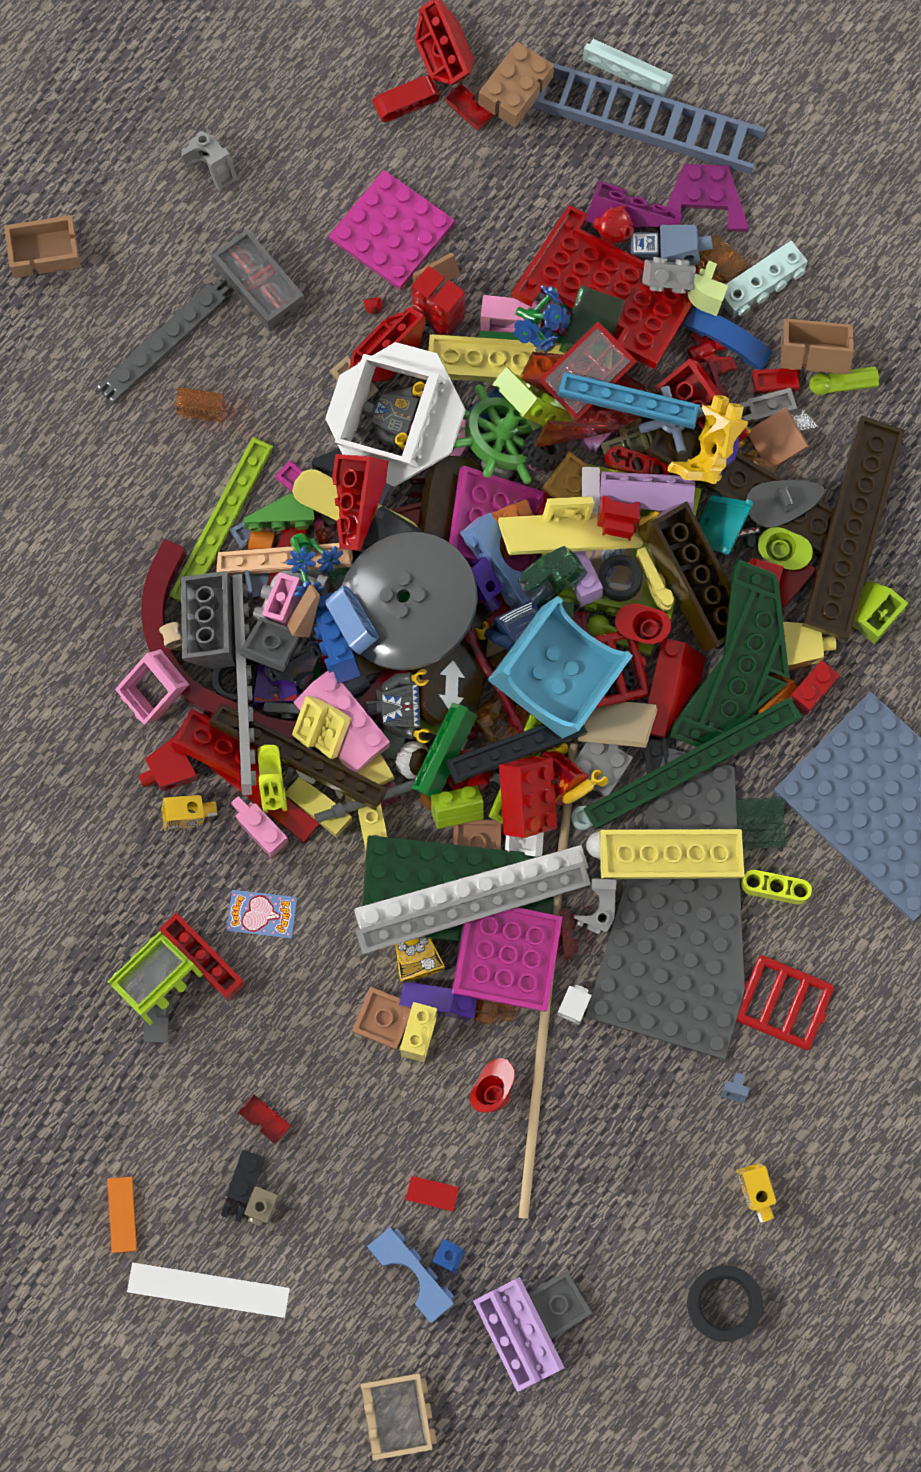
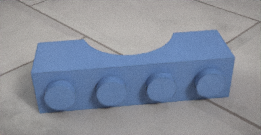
M488 513L478 517L463 529L460 534L477 559L482 557L488 559L502 585L500 593L505 603L511 609H514L530 601L518 583V578L527 571H516L505 563L500 552L502 533L492 514Z
M389 1227L367 1247L383 1267L391 1264H400L410 1268L416 1274L420 1283V1293L415 1305L432 1324L454 1305L451 1301L454 1296L446 1286L440 1288L435 1282L438 1277L430 1267L424 1269L419 1263L422 1257L414 1248L409 1250L403 1242L406 1241V1238L398 1229L393 1231Z

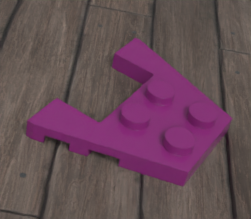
M683 164L666 207L678 213H681V207L727 209V231L748 232V224L729 166Z

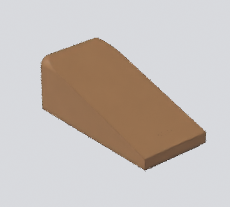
M313 584L308 586L288 622L287 627L295 637L311 636L320 595Z

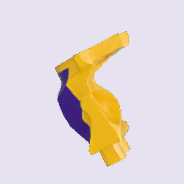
M714 395L711 406H702L706 422L698 438L701 445L699 455L693 459H688L687 462H671L667 471L680 475L684 480L706 481L712 484H716L717 481L721 480L725 467L736 458L739 447V435L748 425V421L741 418L744 407L740 404L729 403V398L722 395ZM716 444L717 450L716 453L713 454L712 448Z

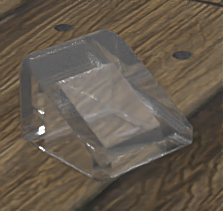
M808 407L789 411L802 434L817 429V425Z

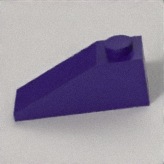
M404 982L399 1006L412 1008V1004L415 1002L437 1008V1014L470 1021L474 1018L477 999L451 994L452 989Z

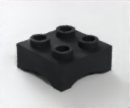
M382 506L378 508L374 515L361 552H364L371 545L386 537L405 532H422V530Z

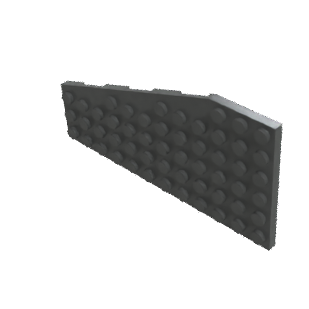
M667 747L669 756L667 763L682 756L685 752ZM664 756L662 759L661 766L665 765ZM719 763L651 800L642 830L737 829L734 767ZM740 878L627 879L585 1018L725 1060L745 991Z

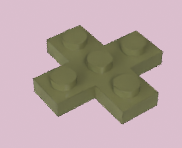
M626 412L613 415L620 437L600 444L604 455L610 448L621 446L650 456L646 451L659 429L641 434L639 424H642L640 416ZM617 452L612 455L615 458V462L619 460L625 461L629 458L628 456L625 459H621L618 457ZM636 458L632 461L633 468L640 471L643 466L642 462ZM654 466L653 473H659L658 466Z

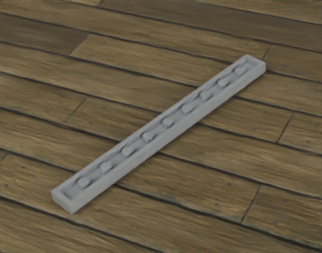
M242 574L233 575L241 784L242 795H252V786L256 785V771H251V764H255V749L250 750V743L254 742V728H249V721H253V707H248V700H252V686H247V679H251V665H246V659L248 658L240 656V650L245 643V638L249 636V624H244V618L249 617L248 603L243 604V597H248L247 583H242Z
M580 862L365 927L355 932L363 955L591 885L584 862Z

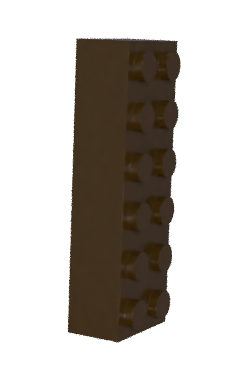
M686 501L672 506L638 527L699 645L705 651L725 643L731 585L689 503Z

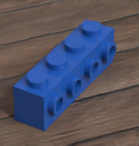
M331 592L320 596L314 623L318 625L314 626V630L318 640H323L319 645L323 656L328 655V658L324 659L328 672H334L339 684L361 675L352 648L347 643L325 603L326 599L332 595Z

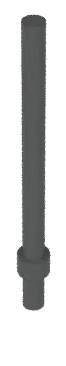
M415 780L387 789L383 800L414 790L411 787ZM356 800L345 804L338 803L332 805L331 809L314 814L317 823L331 818L339 819L344 817L346 813L366 806Z

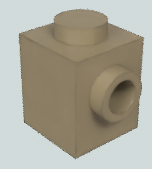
M255 1186L244 1215L249 1217L248 1222L260 1227L263 1223L269 1225L279 1196Z

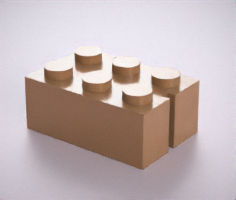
M517 41L479 91L478 104L495 115L498 110V102L501 103L499 105V118L516 128L539 97V93L543 92L552 80L554 64Z
M72 215L4 225L9 266L14 278L34 275L36 270L38 274L81 268L76 228Z
M784 318L781 336V368L801 370L802 367H806V370L812 372L850 374L854 352L853 325Z

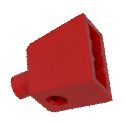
M175 737L145 758L150 770L138 775L144 788L157 782L161 791L164 792L198 780L186 754L171 747Z

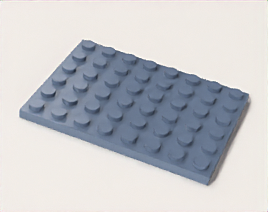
M869 692L788 774L773 792L913 922L921 914V738L872 692Z

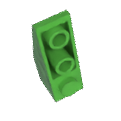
M288 494L245 517L243 529H249L252 532L261 531L263 528L281 531L285 530L286 527L305 530L309 526H313L314 510L299 503L293 494Z

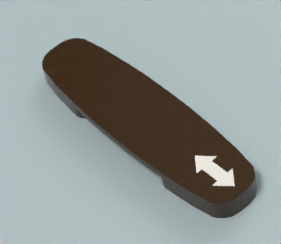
M448 456L434 464L427 472L418 520V528L422 530V533L431 534L449 542L459 471L461 467L467 466L483 472L482 466L475 460L461 456ZM483 603L477 604L475 616L471 624L473 630L476 627L483 629L482 622L490 617V612ZM464 638L453 651L439 661L422 668L413 669L414 674L421 669L427 671L426 674L419 675L421 680H429L425 685L419 686L420 718L427 724L441 727L452 703L460 704L468 708L467 710L475 714L477 713L484 672L470 644H466ZM478 639L486 655L488 639Z

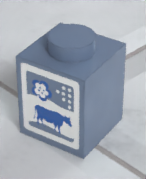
M633 232V236L630 239V254L643 261L653 260L654 257L661 255V241H658V233Z

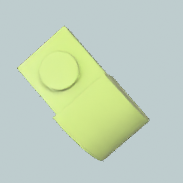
M708 261L705 269L701 268L699 274L695 273L693 290H688V297L696 308L717 316L728 285L712 280L717 263Z

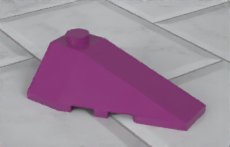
M599 181L586 221L593 225L595 218L601 217L607 209L625 205L633 227H660V225H679L682 214L660 204L649 205L642 196L631 197L626 194V189Z

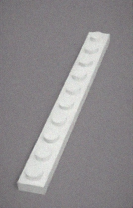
M582 845L358 907L354 911L359 928L362 929L580 862H584L586 869L588 865Z

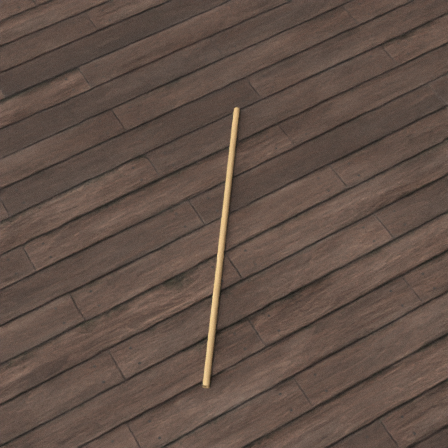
M569 743L568 759L574 762L577 758L578 744ZM572 803L562 805L558 851L568 848ZM563 894L553 897L552 915L560 916ZM554 973L547 1012L540 1011L518 1217L528 1219Z

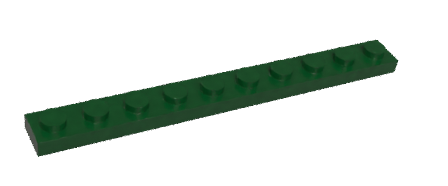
M789 697L583 808V811L593 829L597 830L801 720L802 717Z

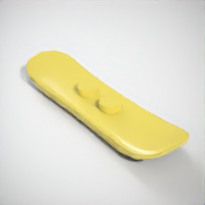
M310 469L303 471L294 483L292 492L295 499L299 503L337 521L340 518L339 508L335 506L337 488L336 485H333L332 477L318 470ZM378 504V506H377V508H376V511H375V514H376L378 508L382 507V505ZM394 512V513L397 514L398 516L402 517L403 519H405V520H407L408 522L412 523L413 525L417 526L413 521H411V520H409L408 518H406V517H404V516H402V515H400V514Z

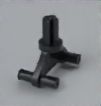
M309 637L310 641L307 638L306 651L290 659L283 672L264 665L266 676L271 681H276L275 679L294 682L304 692L313 682V668L318 657L320 658L322 655L319 642L313 637Z

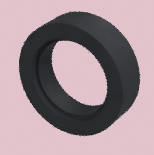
M721 1265L706 1270L695 1279L688 1293L687 1309L693 1325L700 1333L712 1340L728 1342L746 1336L756 1327L763 1311V1297L757 1282L750 1274L738 1267ZM730 1279L737 1282L745 1290L749 1300V1308L745 1319L739 1325L727 1329L719 1328L705 1318L701 1309V1297L704 1289L712 1281Z

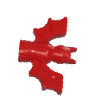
M695 333L691 334L690 338L696 342V345L687 348L690 359L698 362L702 360L707 362L708 359L712 358L714 363L719 364L722 375L727 371L737 370V366L731 356L718 357L715 355L717 351H723L726 347L714 340H707L705 335L701 337Z

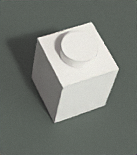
M575 985V987L569 986L557 1015L580 1025L592 996L588 994L589 990L579 985Z

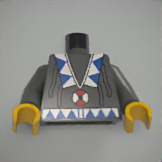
M421 669L416 674L413 672L394 674L383 683L381 688L376 689V700L364 702L365 712L368 715L377 714V721L383 724L385 730L398 737L417 738L420 743L430 741L423 739L421 736L422 732L430 733V729L423 728L417 731V728H420L419 686H423L429 681L421 680L419 675L426 674L427 671Z

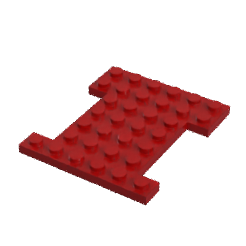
M568 205L513 289L511 297L532 307L540 293L547 295L540 286L545 285L548 288L551 285L553 288H557L560 294L557 298L563 304L620 332L621 335L617 341L635 360L655 369L693 306L688 297V290L686 289V293L672 292V288H664L663 291L650 290V286L642 283L645 261L581 230L588 214ZM696 269L695 273L699 274L700 270Z

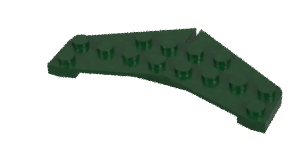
M737 559L732 573L724 656L674 721L668 736L698 747L741 724L788 684L768 676L769 671L789 678L779 582L774 573Z

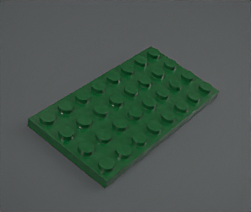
M369 835L366 845L362 906L537 857L525 855V852L509 851L508 853V850ZM553 897L518 908L552 914ZM463 924L419 938L460 942Z

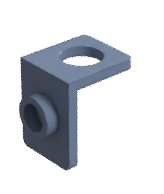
M245 570L248 598L261 597V590L264 585H267L270 573L249 575V571Z

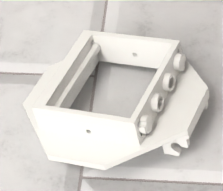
M395 342L373 356L363 354L362 360L358 365L339 376L325 419L342 454L371 456L388 460L386 483L395 487L451 455L466 410L437 353ZM375 367L427 380L402 456L351 442L370 391L369 386Z

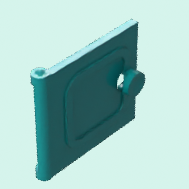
M715 495L710 496L698 523L713 552L725 555L730 554L754 502L748 499L743 501Z

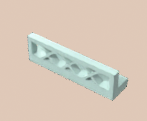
M595 39L590 44L587 43L584 48L583 61L662 97L673 78L672 74Z

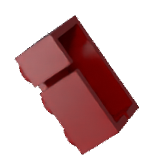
M428 265L411 286L412 308L425 315V322L431 325L432 330L436 334L450 336L465 318V291L448 280L436 295L433 294L445 277Z
M528 756L500 764L503 834L527 838L537 835L539 832L543 833L556 829L555 784H551V780H554L553 758Z

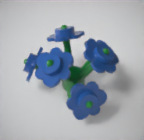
M541 285L540 287L547 294L546 297L535 309L517 308L515 314L524 318V321L517 320L515 322L513 334L515 337H519L521 343H533L534 347H537L535 349L536 352L547 353L552 351L556 346L554 343L559 339L558 336H554V332L551 330H557L559 327V333H562L564 328H568L571 320L570 314H566L567 309L564 307L562 309L560 305L549 304L548 309H545L543 313L539 312L550 298L556 303H562L557 298L560 295L557 288H553L551 285L548 288L545 285ZM541 320H545V326L540 329L538 324Z

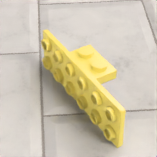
M592 497L547 499L543 515L500 517L498 519V525L510 555L641 548L643 541L638 528L636 533H633L631 541H628L627 538L607 534L603 536L602 527L597 526L598 512L592 513L594 507Z

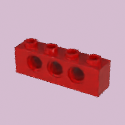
M177 912L159 928L162 934L203 974L202 976L227 1001L245 985L244 981Z

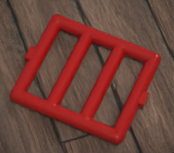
M619 631L594 636L595 639L615 650L614 641L627 639L630 653L633 655L632 661L640 688L627 692L621 671L615 680L618 694L606 697L604 695L596 708L649 696L650 689L644 669L646 661L644 656L641 657L638 642L624 637Z
M761 955L757 959L749 981L745 982V991L736 1021L801 1049L809 1050L820 1024L824 1023L827 1016L825 1011L833 994L834 986L829 982ZM765 967L777 971L778 974L760 1019L757 1020L746 1015L763 970ZM789 976L801 982L783 1027L779 1029L768 1023L785 980ZM811 985L823 990L805 1038L802 1039L790 1033L808 988Z

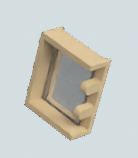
M419 1373L361 1384L373 1460L433 1450L432 1444L437 1442L434 1428L429 1429L428 1419L432 1418L430 1403L425 1404L423 1394L428 1393L426 1378H421Z

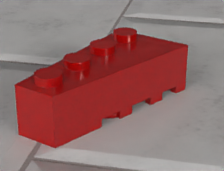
M690 358L654 387L661 392L662 387L670 386L672 398L698 404L700 407L711 406L714 395H722L701 364ZM705 416L697 418L696 423L704 428ZM746 428L739 435V443L750 435Z

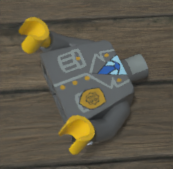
M419 381L413 387L382 394L378 405L368 401L365 402L362 414L373 417L372 429L385 446L400 447L404 451L409 436L408 430L414 421L419 406V399L417 397H422V390L426 385L423 382Z

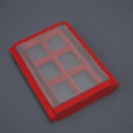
M597 322L538 381L577 421L593 404L558 396L563 373L567 372L615 384L637 361Z

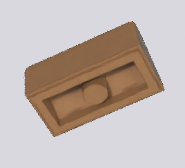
M449 253L429 264L431 268L445 277L439 286L460 275L453 253ZM427 266L413 273V283Z

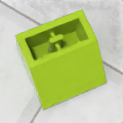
M869 580L862 588L852 626L873 644H876L904 612L908 602L891 588Z

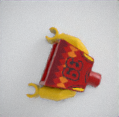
M566 743L548 749L541 756L553 758L554 780H551V784H555L556 805L571 804L592 791L594 785L602 787L608 783L606 776L597 780L603 774L601 770H594L591 775L592 779L589 780L587 773L564 756L569 750V746Z

